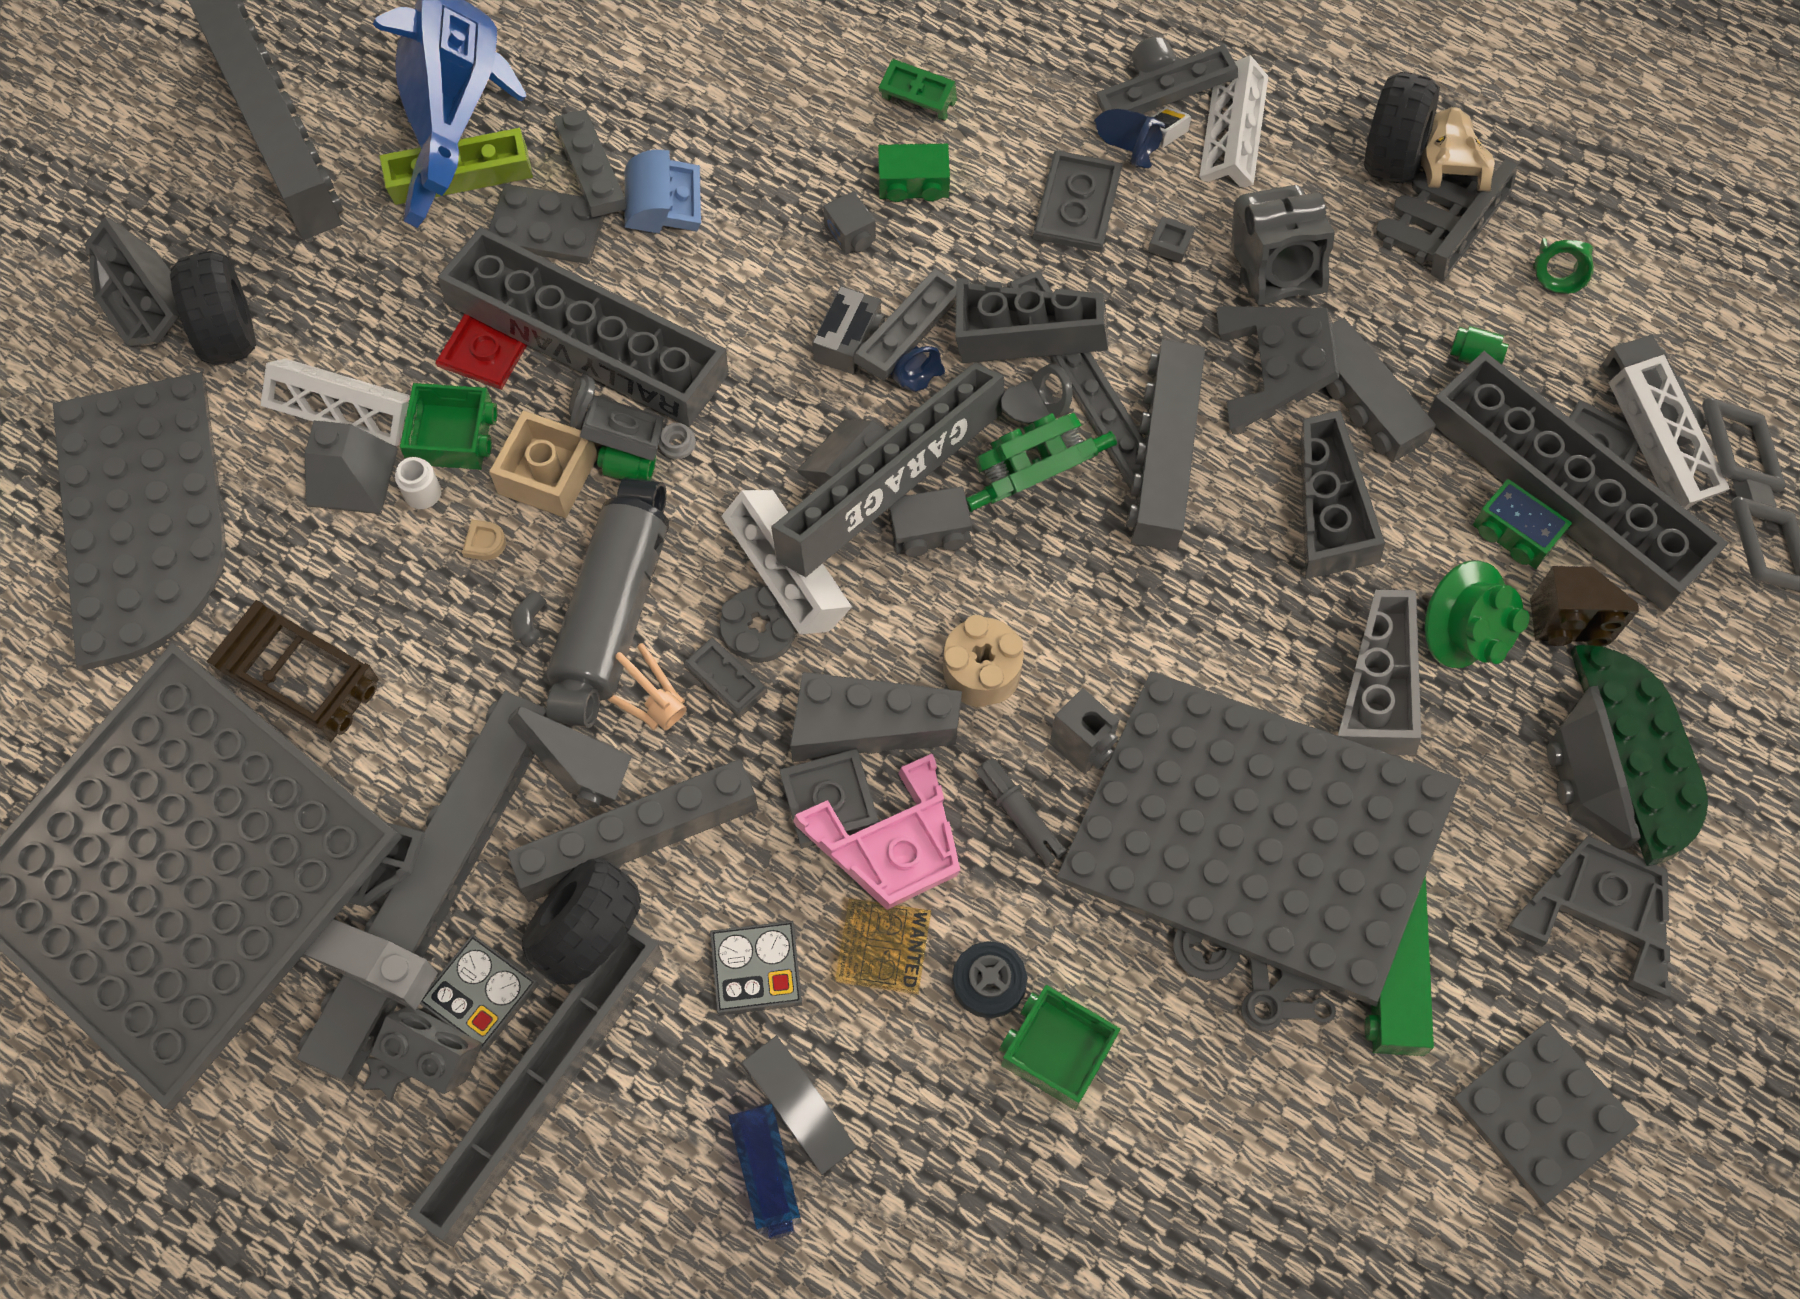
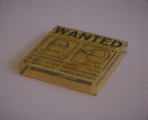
M849 898L835 978L836 982L919 995L931 910L898 905L886 910L878 902Z

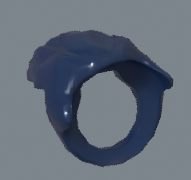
M1125 109L1106 110L1094 119L1099 136L1107 144L1133 152L1130 160L1132 166L1151 168L1152 164L1149 156L1160 146L1163 138L1160 127H1165L1163 122L1154 117Z
M916 346L898 361L890 375L903 389L913 392L924 390L934 376L945 374L941 353L933 346L920 348ZM923 352H929L928 358Z

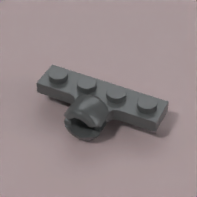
M1152 36L1142 40L1133 50L1132 64L1138 76L1096 92L1097 102L1102 112L1110 109H1125L1143 114L1238 78V67L1225 44L1189 58L1180 59L1176 57L1166 39Z

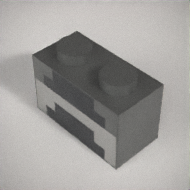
M840 286L812 342L813 360L854 375L858 368V365L853 363L855 353L885 322V315L881 314V299Z

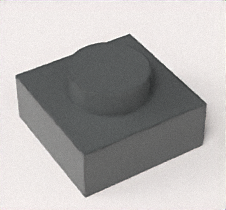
M1162 216L1149 243L1148 252L1181 263L1194 236L1195 227Z

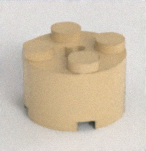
M981 615L968 617L966 621L952 630L944 646L943 675L949 690L962 691L961 702L974 707H986V705L999 704L1007 700L1017 689L1021 678L1024 657L1021 637L1010 626L997 619Z

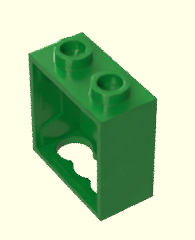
M413 383L400 443V450L404 458L418 457L427 461L433 467L482 470L484 457L489 458L491 454L492 440L488 432L490 425H495L497 422V404L492 403L488 389L484 387Z
M1045 985L1040 995L1032 992L1020 1013L1026 1019L1019 1031L1017 1032L1011 1028L1002 1042L999 1051L1005 1055L1001 1066L1076 1111L1121 1028L1050 986Z

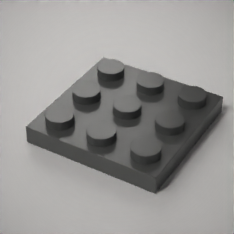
M1549 1021L1541 1025L1451 1099L1454 1105L1541 1207L1549 1203L1640 1125Z

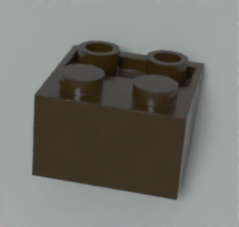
M1552 566L1530 598L1535 641H1548V644L1551 646H1564L1572 641L1587 642L1588 645L1607 646L1614 642L1639 612V606L1635 600L1592 566Z

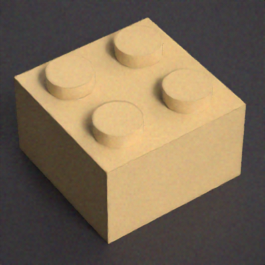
M523 410L489 471L497 493L567 518L598 458L594 442L580 438L582 430Z

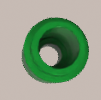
M1470 325L1468 329L1459 326L1450 355L1458 357L1457 361L1471 364L1485 351L1502 365L1509 344L1503 343L1504 335Z
M602 445L597 464L598 467L602 468L603 476L619 480H622L624 477L651 480L655 469L656 455L654 461Z

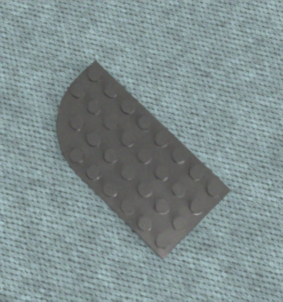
M202 372L53 403L76 667L80 671L134 659L168 642L167 639L175 635L185 625H190L208 604V598L216 585L217 579L221 578L225 563L226 538L206 379Z

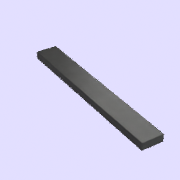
M1039 270L1007 283V288L1022 289L1023 285L1037 286L1039 291L1053 292ZM1091 352L1049 356L1053 364L1062 367L1068 373L1072 382L1073 397L1097 436H1102L1109 431H1112L1115 435L1117 445L1106 449L1131 490L1134 474L1140 473L1141 465L1135 464V456L1138 443L1144 442V437L1142 434H1139V429Z

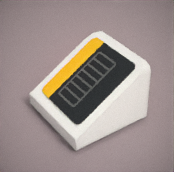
M1165 107L1152 116L1165 124V127H1160L1163 134L1160 142L1162 148L1189 130L1191 116L1187 113Z

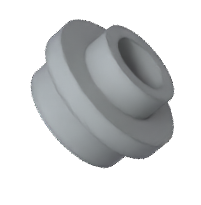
M671 423L662 430L659 448L666 457L682 459L689 456L695 449V434L686 425ZM675 439H682L684 441L680 445H671V442Z

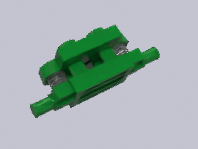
M1051 413L1024 427L1025 434H1022L1020 428L999 437V439L990 443L992 450L975 458L979 473L985 471V473L990 472L986 476L992 475L988 479L993 478L989 481L993 483L985 486L983 490L966 497L969 512H973L989 503L994 504L1098 456V453L1117 445L1115 435L1112 431H1109L1094 439L1091 437L1085 441L1080 440L1082 437H1079L1080 434H1077L1079 431L1075 430L1082 426L1075 413L1067 414L1058 419ZM1037 448L1042 460L1040 461L1037 458L1032 461L1033 464L1031 465L1026 452Z

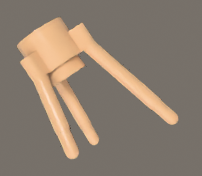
M643 643L638 644L637 648L665 692L662 689L657 690L632 662L622 653L618 652L616 659L650 695L645 702V707L648 711L646 713L615 695L608 699V701L641 719L652 730H655L658 726L663 730L670 729L686 713L687 708L683 705L685 700L675 691Z

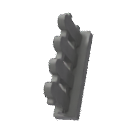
M1505 159L1497 171H1493L1491 191H1481L1479 194L1477 193L1478 176L1442 173L1440 187L1432 188L1428 187L1426 173H1418L1412 181V189L1419 194L1417 198L1403 195L1395 200L1394 211L1401 217L1400 220L1396 221L1385 218L1377 223L1376 234L1383 240V247L1391 250L1395 246L1416 255L1415 261L1421 264L1426 260L1432 262L1431 275L1444 282L1513 190L1518 164ZM1449 177L1468 185V187L1465 189L1446 181L1445 178ZM1432 200L1451 209L1447 212L1427 202ZM1411 223H1414L1430 231H1433V233L1429 235L1415 228H1412L1409 225Z

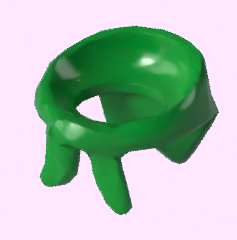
M1542 238L1539 249L1540 255H1537L1533 263L1538 281L1543 287L1556 293L1571 294L1580 291L1587 286L1593 275V246L1577 240L1555 241L1548 247L1547 239ZM1570 253L1577 259L1574 265V272L1564 278L1551 276L1547 270L1549 260L1556 254Z

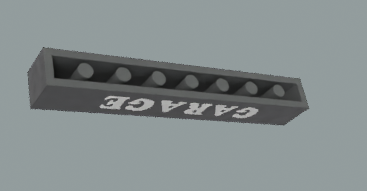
M974 362L773 524L771 529L777 562L805 578L1003 413L1000 401L1004 394V376Z

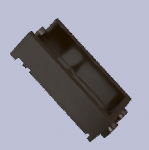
M255 600L206 661L219 677L330 743L337 734L342 735L349 729L353 721V713L361 703H367L371 700L377 690V682L379 681L370 665L364 664L269 609L258 600ZM281 631L293 638L294 641L271 670H266L263 673V680L260 682L246 674L277 633ZM300 644L307 646L348 670L315 713L267 686L276 680V674Z

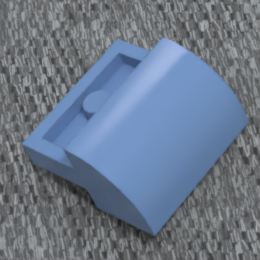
M649 150L632 157L625 167V228L660 233L662 226L698 231L701 224L700 165L670 160L669 150Z

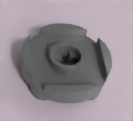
M768 586L743 590L726 601L722 606L720 630L726 647L731 653L736 656L739 655L744 659H750L751 662L763 663L781 657L789 650L791 643L797 635V630ZM760 617L762 620H769L765 624L766 630L759 633L756 628L749 629L748 626L753 623V618Z

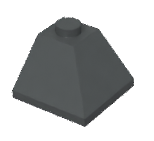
M314 420L305 450L307 507L381 514L398 448L352 424Z

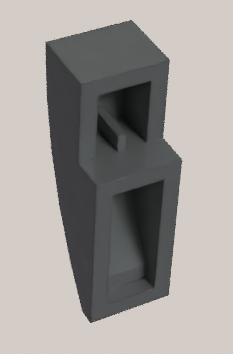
M777 1035L742 1061L744 1070L821 1175L825 1174L857 1148L827 1103Z

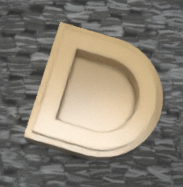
M472 519L462 550L463 557L479 560H491L498 557L506 547V537L503 530L495 523Z

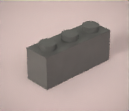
M1652 334L1613 346L1602 363V367L1609 379L1612 380L1625 367L1661 355H1665L1668 361L1665 350L1659 346ZM1669 363V366L1702 431L1707 425L1704 421L1703 414L1701 410L1697 406H1695V404L1693 403L1692 399L1686 391L1683 380L1679 376H1677L1671 364ZM1656 368L1642 372L1649 385L1660 389L1662 380ZM1663 402L1660 410L1664 418L1676 423L1679 416L1676 408ZM1679 435L1677 440L1678 447L1692 443L1690 439Z

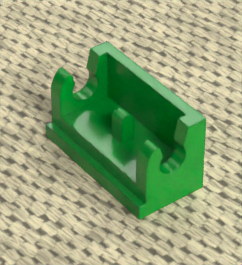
M895 59L891 60L878 87L883 99L890 101L891 97L894 96L937 112L938 119L946 121L948 117V106L953 107L957 101L956 83L954 80Z

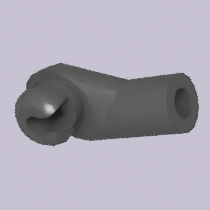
M534 590L513 611L510 618L512 637L515 641L520 640L525 647L532 646L539 639L540 632L533 627V618L547 603Z

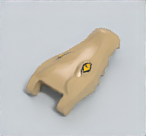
M1450 107L1435 114L1432 132L1421 156L1420 163L1425 170L1428 187L1439 188L1442 181V173L1478 176V191L1490 192L1495 161L1493 155L1475 135L1470 116L1457 107Z

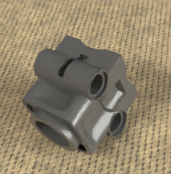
M1291 185L1240 195L1235 200L1231 250L1241 266L1240 282L1245 283L1248 292L1245 295L1246 298L1254 297L1258 305H1263L1291 296H1312L1328 293L1330 278L1329 258L1333 249L1335 231L1326 218V206L1320 192L1305 194L1301 186Z

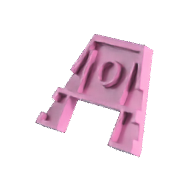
M929 754L901 767L898 773L915 801L916 806L850 836L846 833L828 800L796 814L793 820L799 830L886 910L957 877L960 872L950 822H947L943 807L944 796L941 785H938L935 772L937 765L933 754Z

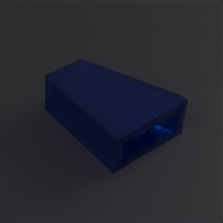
M773 1104L728 1115L759 1235L768 1233L769 1239H776L794 1233V1225L802 1223Z

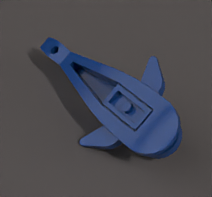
M417 0L414 9L397 7L377 16L373 22L375 28L401 36L397 42L395 61L397 87L408 117L407 122L411 124L421 147L409 185L404 222L416 228L426 218L436 193L443 196L454 177L458 166V142L488 79L518 101H524L526 98V92L511 66L496 52V25L488 15L465 0Z

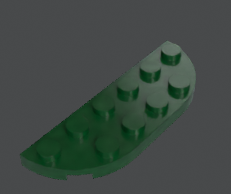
M1575 645L1571 650V655L1583 692L1585 693L1589 687L1598 686L1600 696L1606 708L1634 809V820L1641 837L1637 841L1646 866L1666 862L1680 854L1697 837L1704 825L1708 808L1706 785L1676 706L1663 682L1633 658L1603 646Z

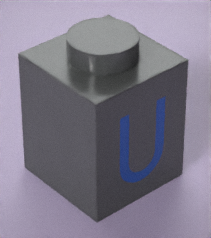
M855 191L823 205L824 225L845 255L853 251L862 252L876 241V221Z

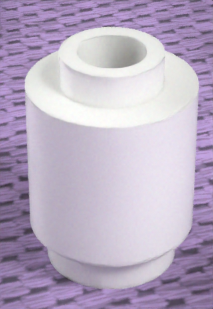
M409 457L398 465L395 481L405 502L410 507L426 509L437 503L441 496V486L432 466L427 461L418 457Z

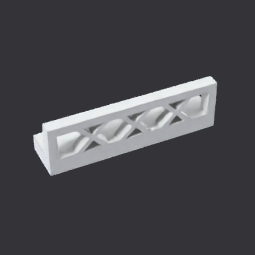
M1251 55L1235 61L1238 67V78L1234 79L1227 88L1225 83L1213 87L1199 175L1202 181L1210 182L1229 175L1239 187L1254 185L1268 75ZM1232 98V99H1233L1232 105H1231V106L1225 111V113L1222 115V114H1221L1222 108H1223V107L1228 103V101ZM1228 125L1229 131L1217 142V136ZM1224 152V163L1213 167L1215 161Z
M1665 355L1625 367L1608 382L1648 466L1663 492L1687 510L1699 501L1725 493L1730 489ZM1656 368L1662 380L1660 389L1649 385L1642 372ZM1663 402L1676 408L1679 414L1676 423L1664 418L1660 410ZM1679 435L1692 441L1695 447L1693 456L1680 451L1677 445ZM1698 469L1707 473L1714 487L1700 491L1693 478L1695 470Z
M281 359L266 363L260 406L310 421L352 424L394 446H398L402 438L410 395L289 359ZM276 381L285 383L294 398L286 403L275 400ZM312 392L319 393L327 406L320 413L313 411L305 399ZM346 402L352 403L362 418L354 423L346 421L338 407ZM380 412L392 415L393 420L390 434L380 431L372 417Z

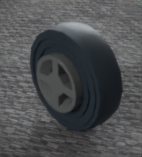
M986 941L974 944L961 953L953 968L952 987L956 999L965 1010L977 1017L993 1019L1005 1016L1018 1007L1026 993L1028 976L1024 962L1013 949L1003 943ZM987 985H990V986H991V985H995L997 988H995L994 986H993V987H986V986H987Z

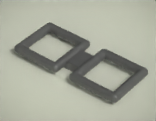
M1706 398L1702 403V408L1721 473L1725 478L1732 479L1737 497L1732 500L1731 508L1751 576L1759 582L1800 592V529L1795 514L1778 508L1774 499L1773 492H1782L1786 484L1766 418L1761 413L1716 398ZM1723 417L1751 426L1765 473L1736 465ZM1752 516L1781 524L1796 575L1766 567Z

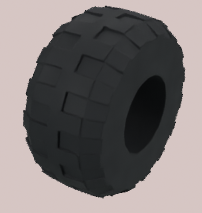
M1399 72L1387 78L1373 116L1365 151L1364 168L1372 177L1401 184L1415 179L1421 166V156L1430 137L1439 100L1440 87L1432 78L1407 72Z
M207 251L178 259L170 269L172 292L183 328L197 357L201 361L214 366L247 358L255 349V334L245 294L229 258L225 254Z
M588 859L586 862L579 864L548 894V897L539 906L527 925L521 940L525 960L543 976L558 985L577 984L584 978H588L609 958L632 927L634 919L640 910L641 897L638 885L626 873L608 860Z

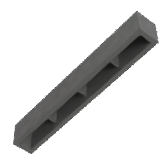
M632 926L609 958L588 978H584L575 985L407 1213L408 1217L441 1241L452 1247L455 1246L664 957L656 941Z

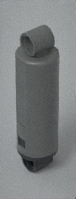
M624 477L619 485L617 497L607 499L602 505L546 670L547 678L553 684L548 695L546 712L547 717L555 722L590 728L597 719L600 701L608 700L616 693L624 668L616 659V654L620 652L626 658L628 656L669 529V519L664 515L667 491L663 482Z

